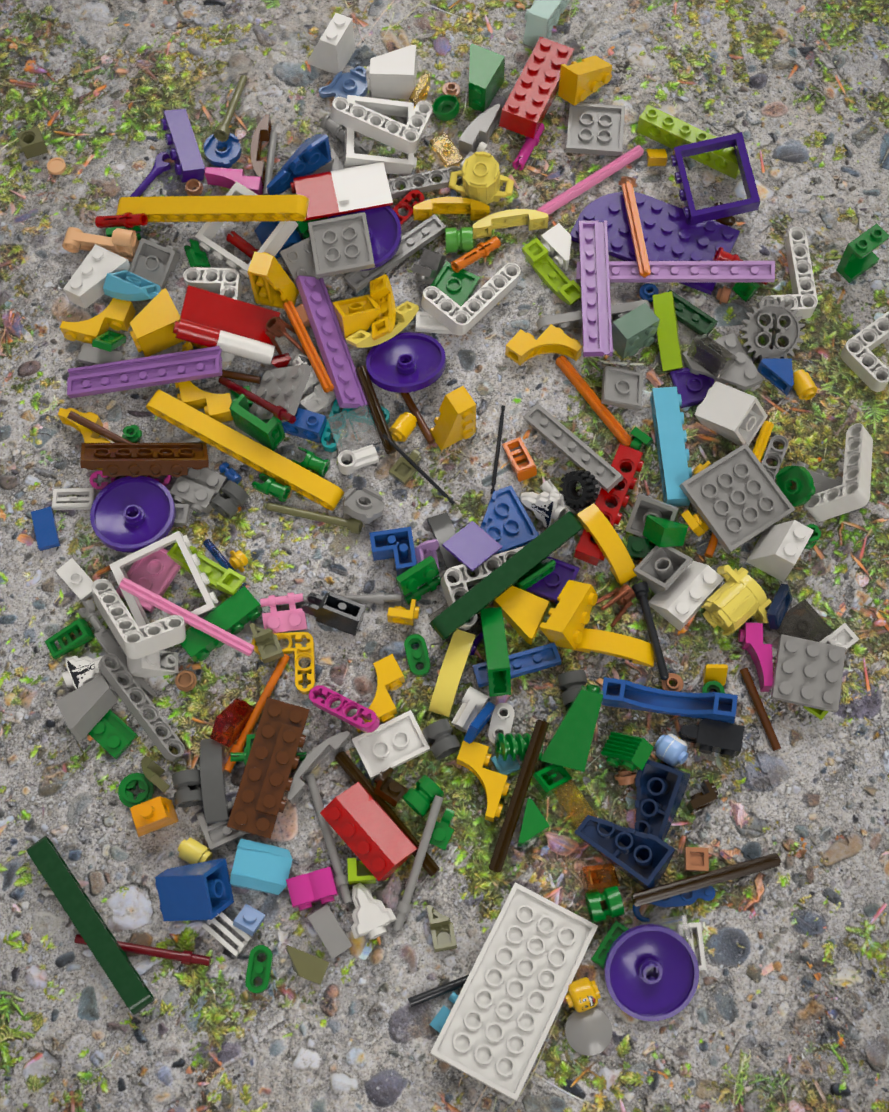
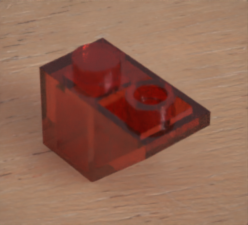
M236 698L216 717L210 738L229 748L240 737L255 707L249 705L246 701Z

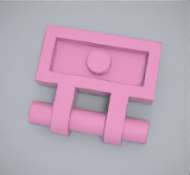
M291 592L285 596L277 597L269 595L268 598L260 599L261 607L270 606L269 613H262L264 629H272L273 633L308 629L306 613L302 608L296 609V602H304L303 593L294 594V592ZM289 604V610L277 611V605Z

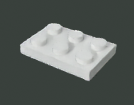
M411 710L379 725L373 732H365L352 739L371 780L376 778L381 771L385 773L390 767L394 769L430 751V747Z

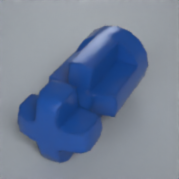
M224 462L219 466V471L222 474L224 473L228 481L231 480L236 484L241 481L242 477L233 468L229 467V463Z

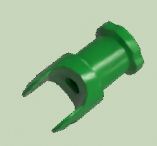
M298 447L299 450L307 453L302 462L293 459L291 461L307 470H314L319 473V476L323 477L329 469L330 460H323L315 456V453Z
M264 473L259 474V478L264 483L252 482L254 489L265 495L279 498L281 502L287 500L291 491V486L282 485L276 482L275 478Z

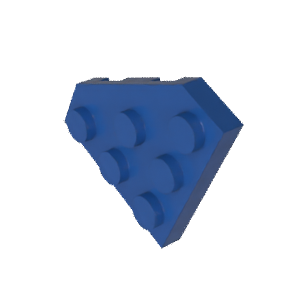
M512 485L493 492L480 528L502 545V549L496 554L527 545L539 534Z

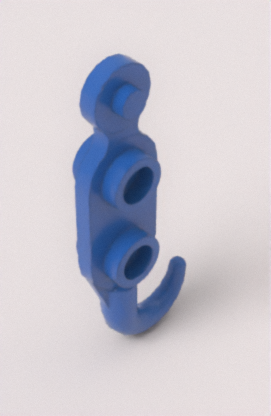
M708 886L649 904L661 908L689 906L698 898L704 901H711L715 897V889L712 886ZM633 905L634 916L639 921L650 922L649 918L643 917L640 914L641 906L636 907Z

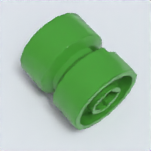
M456 227L445 228L446 253H457L458 250H461L462 253H467L473 250L472 227H461L460 230H457Z

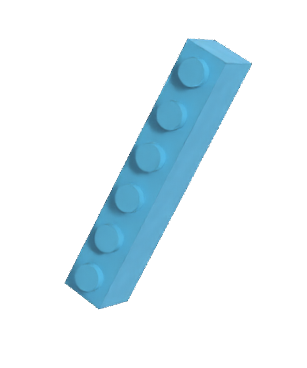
M677 387L652 388L650 401L664 503L675 507L689 506L690 500L679 487L681 483L692 477V469L688 467L687 463L689 461V449H685L687 433L682 428L684 413L680 412L679 407L682 404L681 394H678Z

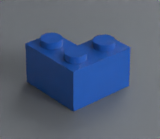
M411 527L369 533L373 561L394 558L397 576L417 564Z

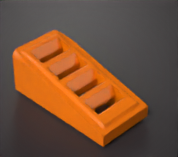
M521 437L502 444L503 450L519 482L537 475L536 465ZM520 446L519 449L510 452V450Z

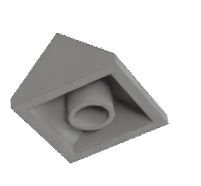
M639 493L625 531L647 539L642 535L647 515L674 521L679 508Z
M656 545L636 566L634 573L643 582H647L649 588L654 593L663 592L693 562V558L672 547L659 548Z

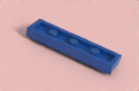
M555 642L509 655L511 679L561 665V658ZM486 662L472 665L478 687L487 686Z

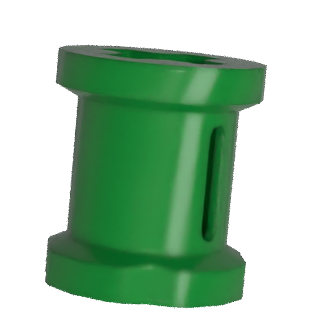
M814 524L807 525V527L814 531L804 549L813 548L821 536V531Z

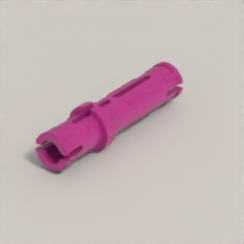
M542 123L534 139L525 136V142L512 163L516 170H518L519 165H521L519 171L524 169L534 147L539 144L540 136L545 130V126Z

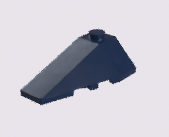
M650 759L647 760L643 770H638L635 778V786H637L635 800L636 831L652 834L663 841L665 840L685 794L691 773Z
M590 815L586 816L574 832L644 889L657 885L675 852L672 846L655 835L645 834L629 827H622L613 822Z

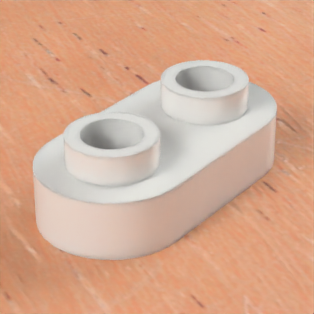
M508 703L497 704L493 711L488 731V740L493 746H495V733L497 731H501L504 736L506 733H511L515 712ZM500 711H507V716H501Z

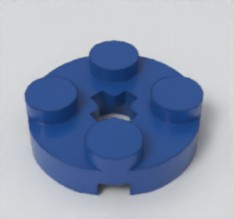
M230 133L228 140L225 142L218 141L213 134L204 143L206 160L217 167L231 168L238 161L242 153L241 144L232 133ZM224 147H226V150H225V151H223V152H220V151H219V148H220V149H223Z

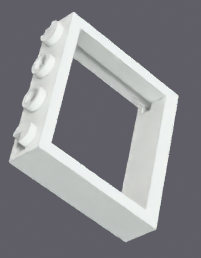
M347 95L348 100L377 113L407 117V123L414 110V103ZM345 127L344 169L383 162L387 174L407 176L411 175L413 168H416L417 157H414L416 150L411 154H407V159L354 153V130Z
M236 181L226 196L257 194ZM279 221L280 223L258 252H266L275 257L298 226L296 221ZM205 222L195 236L200 241L199 246L207 252L209 250L213 251L212 254L221 261L224 258L227 260L225 263L232 269L239 268V272L248 278L247 271L250 263L246 264L211 241L225 222Z
M180 531L109 564L119 585L123 578L129 579L124 567L177 542L206 602L205 605L191 611V613L203 617L217 607V596L214 591L210 592L207 586L210 584L206 573H201L198 567L201 565L197 554H192L189 548L192 546V543L187 534L183 535ZM121 589L138 627L149 624L138 597Z

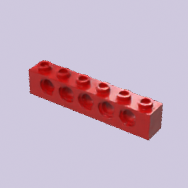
M622 444L619 445L611 464L614 469L622 474L623 480L616 485L622 487V490L613 488L607 492L601 488L595 505L613 527L614 524L619 525L623 515V513H620L621 507L626 508L630 498L627 493L629 489H634L637 478L634 476L636 471L641 472L644 461L641 460L643 452ZM626 468L630 472L624 473L621 471V469ZM612 503L615 505V507L609 508L608 506H606V504ZM584 529L575 549L574 558L597 566L600 560L604 561L605 556L598 545L591 541L593 537L590 532H586Z

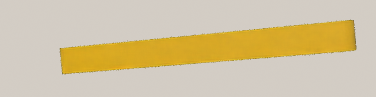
M303 195L119 198L116 215H123L126 212L132 214L144 213L147 215L148 222L304 221L307 216L309 199Z
M157 390L146 405V408L154 415L258 472L275 478L280 484L291 486V490L328 510L334 511L344 495V491L337 485L161 390Z

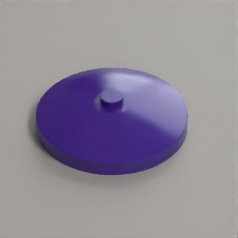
M390 206L329 216L328 219L366 213L375 268L384 265L392 259L400 247L402 239L401 224L397 214ZM370 268V269H365V270H360V271L372 270V269H375V268Z
M415 332L398 333L388 341L371 348L366 358L367 373L371 381L384 390L397 393L418 391L432 385L443 374L446 367L445 350L436 339L426 334Z
M128 476L108 484L96 496L90 511L91 525L97 538L107 547L127 553L136 552L165 538L172 529L176 517L175 504L169 490L159 481L145 476Z
M644 924L625 931L611 945L605 959L604 979L611 998L626 1014L643 1021H662L680 1013L690 1003L699 982V966L693 949L679 933L666 926Z

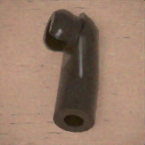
M717 202L714 206L722 205L723 203ZM734 216L716 219V221L726 226H733L736 219Z

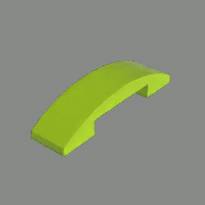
M538 238L522 247L521 250L534 271L557 297L570 306L581 299V287L574 279L572 281L568 279L548 256L549 251Z
M176 542L168 551L167 556L191 573ZM194 546L189 547L192 554H197L201 565L198 567L201 573H206L210 581L208 585L227 594L234 595L246 581V577L231 568L226 569L200 554Z

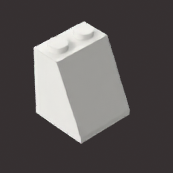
M335 13L310 55L307 64L336 75L343 71L356 50L353 19Z
M410 45L371 58L370 66H367L366 77L370 78L368 79V90H371L372 98L415 100L417 80L416 45Z
M717 381L709 388L706 397L698 405L694 414L702 425L738 446H742L745 443L749 446L768 417L755 396Z
M796 520L773 525L763 531L746 562L784 582L814 530Z

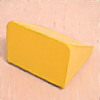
M646 149L647 166H666L668 158L665 149Z
M707 664L703 669V685L709 681H717L724 686L728 665Z

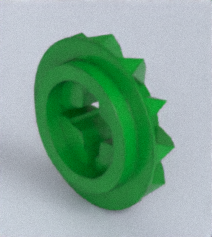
M132 773L126 776L118 788L119 799L125 806L130 808L151 800L155 793L153 783L142 773ZM139 785V788L145 792L138 793L135 800V795L128 790L135 789Z

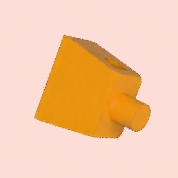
M162 796L130 808L138 837L179 822L173 801Z

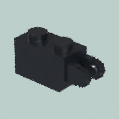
M313 592L308 594L307 600L309 603L305 602L302 606L305 613L316 617V621L356 636L363 621L365 605L331 592L326 593L325 596Z
M704 718L697 726L691 724L683 725L678 735L683 741L694 743L693 748L699 749L698 751L701 753L711 754L716 752L721 753L722 757L734 758V756L737 757L741 752L745 726Z

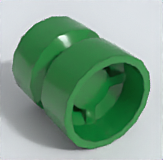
M425 774L415 783V789L410 788L402 796L409 807L422 818L430 811L435 795L444 796V792Z
M616 885L604 888L602 893L598 890L585 893L586 905L592 923L603 921L608 915L611 918H615L625 914L623 901ZM600 901H604V909L601 908Z

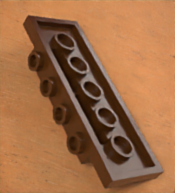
M81 443L80 465L81 468H86L87 470L102 468V475L112 478L118 476L139 477L141 475L181 477L182 475H188V468L197 470L209 468V458L206 443Z
M267 697L227 824L228 828L271 840L279 812L283 813L287 800L283 799L285 791H290L293 781V778H290L292 769L296 770L300 759L299 756H296L298 748H303L306 735H303L310 709Z

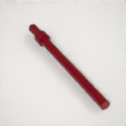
M223 376L219 378L221 385L239 395H245L246 399L273 413V416L279 420H285L291 424L295 423L296 417L288 413L284 407L268 402Z
M76 934L75 943L87 945L82 936ZM117 941L124 952L181 961V964L190 966L192 963L210 966L211 957L194 954V951L184 950L180 952Z

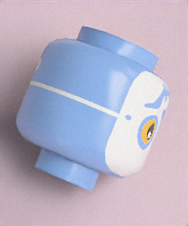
M672 733L660 736L654 746L657 758L671 767L679 763L683 764L689 755L687 753V743Z

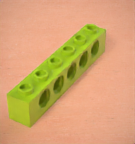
M647 105L638 121V133L671 149L677 146L717 138L650 105ZM733 147L689 156L733 179H736L740 173Z

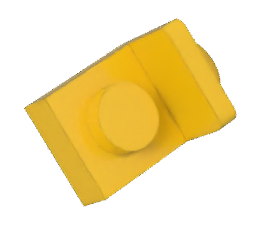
M686 510L681 514L698 537L710 529L698 512L692 515L689 510Z
M416 599L411 600L410 610L402 606L388 607V622L413 626L414 619H418L420 607L416 605Z

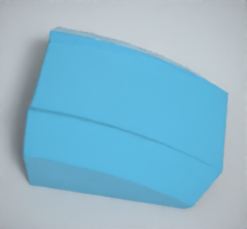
M128 270L107 273L103 286L105 295L125 301L152 299L161 291L160 285Z
M240 839L230 876V884L234 887L279 895L287 886L286 880L289 878L293 860L290 851L260 842Z

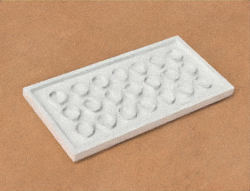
M515 882L430 1054L516 1102L567 994L568 986L574 979L598 925Z

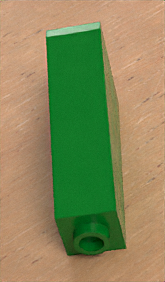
M502 607L485 608L480 611L489 696L511 695L510 662Z
M587 684V687L581 686L545 747L541 761L585 772L604 691L600 690L599 686Z

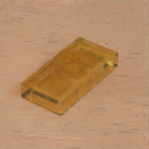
M424 72L409 98V102L414 103V108L419 101H425L430 88V74Z
M446 132L430 140L431 147L446 167L459 166L465 159Z
M572 780L553 792L577 828L587 815L597 817Z

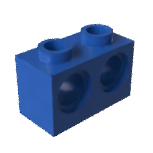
M298 408L295 414V423L282 422L284 433L321 444V437L327 420L325 415Z

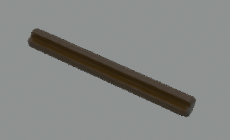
M361 365L355 371L383 447L387 454L395 453L396 449L382 437L385 433L393 441L367 369L364 365Z

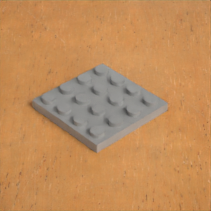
M746 443L684 481L679 486L728 554L795 511L792 504Z

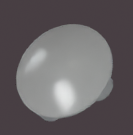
M596 1007L581 1013L573 1011L565 1025V1036L569 1045L577 1053L585 1056H594L603 1052L610 1044L612 1025L608 1016Z

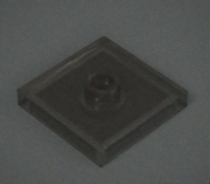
M806 599L786 612L780 627L776 630L779 635L783 634L820 642L833 632Z

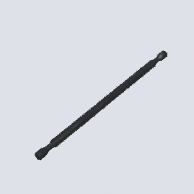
M505 405L501 406L490 494H493L495 491Z
M385 433L382 435V437L389 442V444L392 447H394L433 487H435L445 498H447L452 505L455 503V501L451 499L408 455H406L392 440H390Z

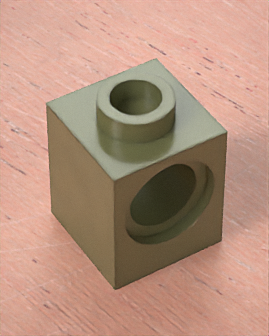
M39 127L17 133L19 141L16 144L20 153L24 152L27 159L48 153Z

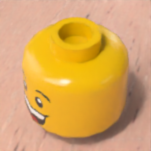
M587 977L580 978L569 984L568 993L565 996L568 1007H574L575 1011L579 1013L596 1007L598 999L601 998L595 981H590Z

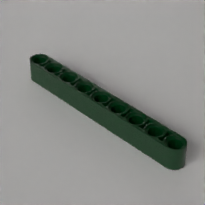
M570 511L567 512L429 623L442 640L448 638L575 536L583 528L582 524Z
M44 836L26 849L27 853L133 1015H136L155 1000L152 993L56 847L47 836Z

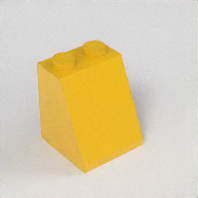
M166 288L162 289L130 322L132 331L129 333L138 352L142 351L145 357L154 355L184 341L175 338L176 334L172 333L175 321L179 322L180 315Z

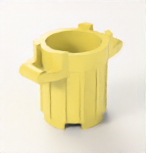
M484 151L475 152L466 158L462 170L451 172L449 187L460 192L461 197L477 200L486 205L493 201L499 202L500 198L512 196L514 186L513 180L500 175L499 163L490 153ZM458 176L462 177V186L456 185ZM503 182L506 183L505 192L500 191V186H503Z
M730 565L719 566L717 572L724 578L725 583L701 606V608L705 607L706 611L703 613V616L713 628L716 626L721 627L725 630L722 634L726 636L734 633L750 617L756 619L757 623H769L765 609L771 604V600H767L762 587L747 574L748 571L742 567L739 570L736 568L733 570Z

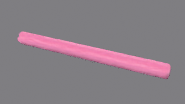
M640 145L635 146L545 203L537 211L547 213L548 215L641 157L644 154V149Z
M123 578L120 582L119 588L170 615L182 616L185 623L247 656L253 653L254 645L127 578Z

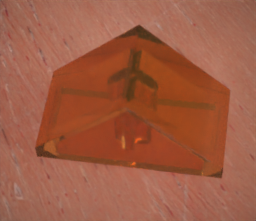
M613 864L585 866L579 872L585 893L596 890L603 891L604 888L615 885L617 887L620 886Z

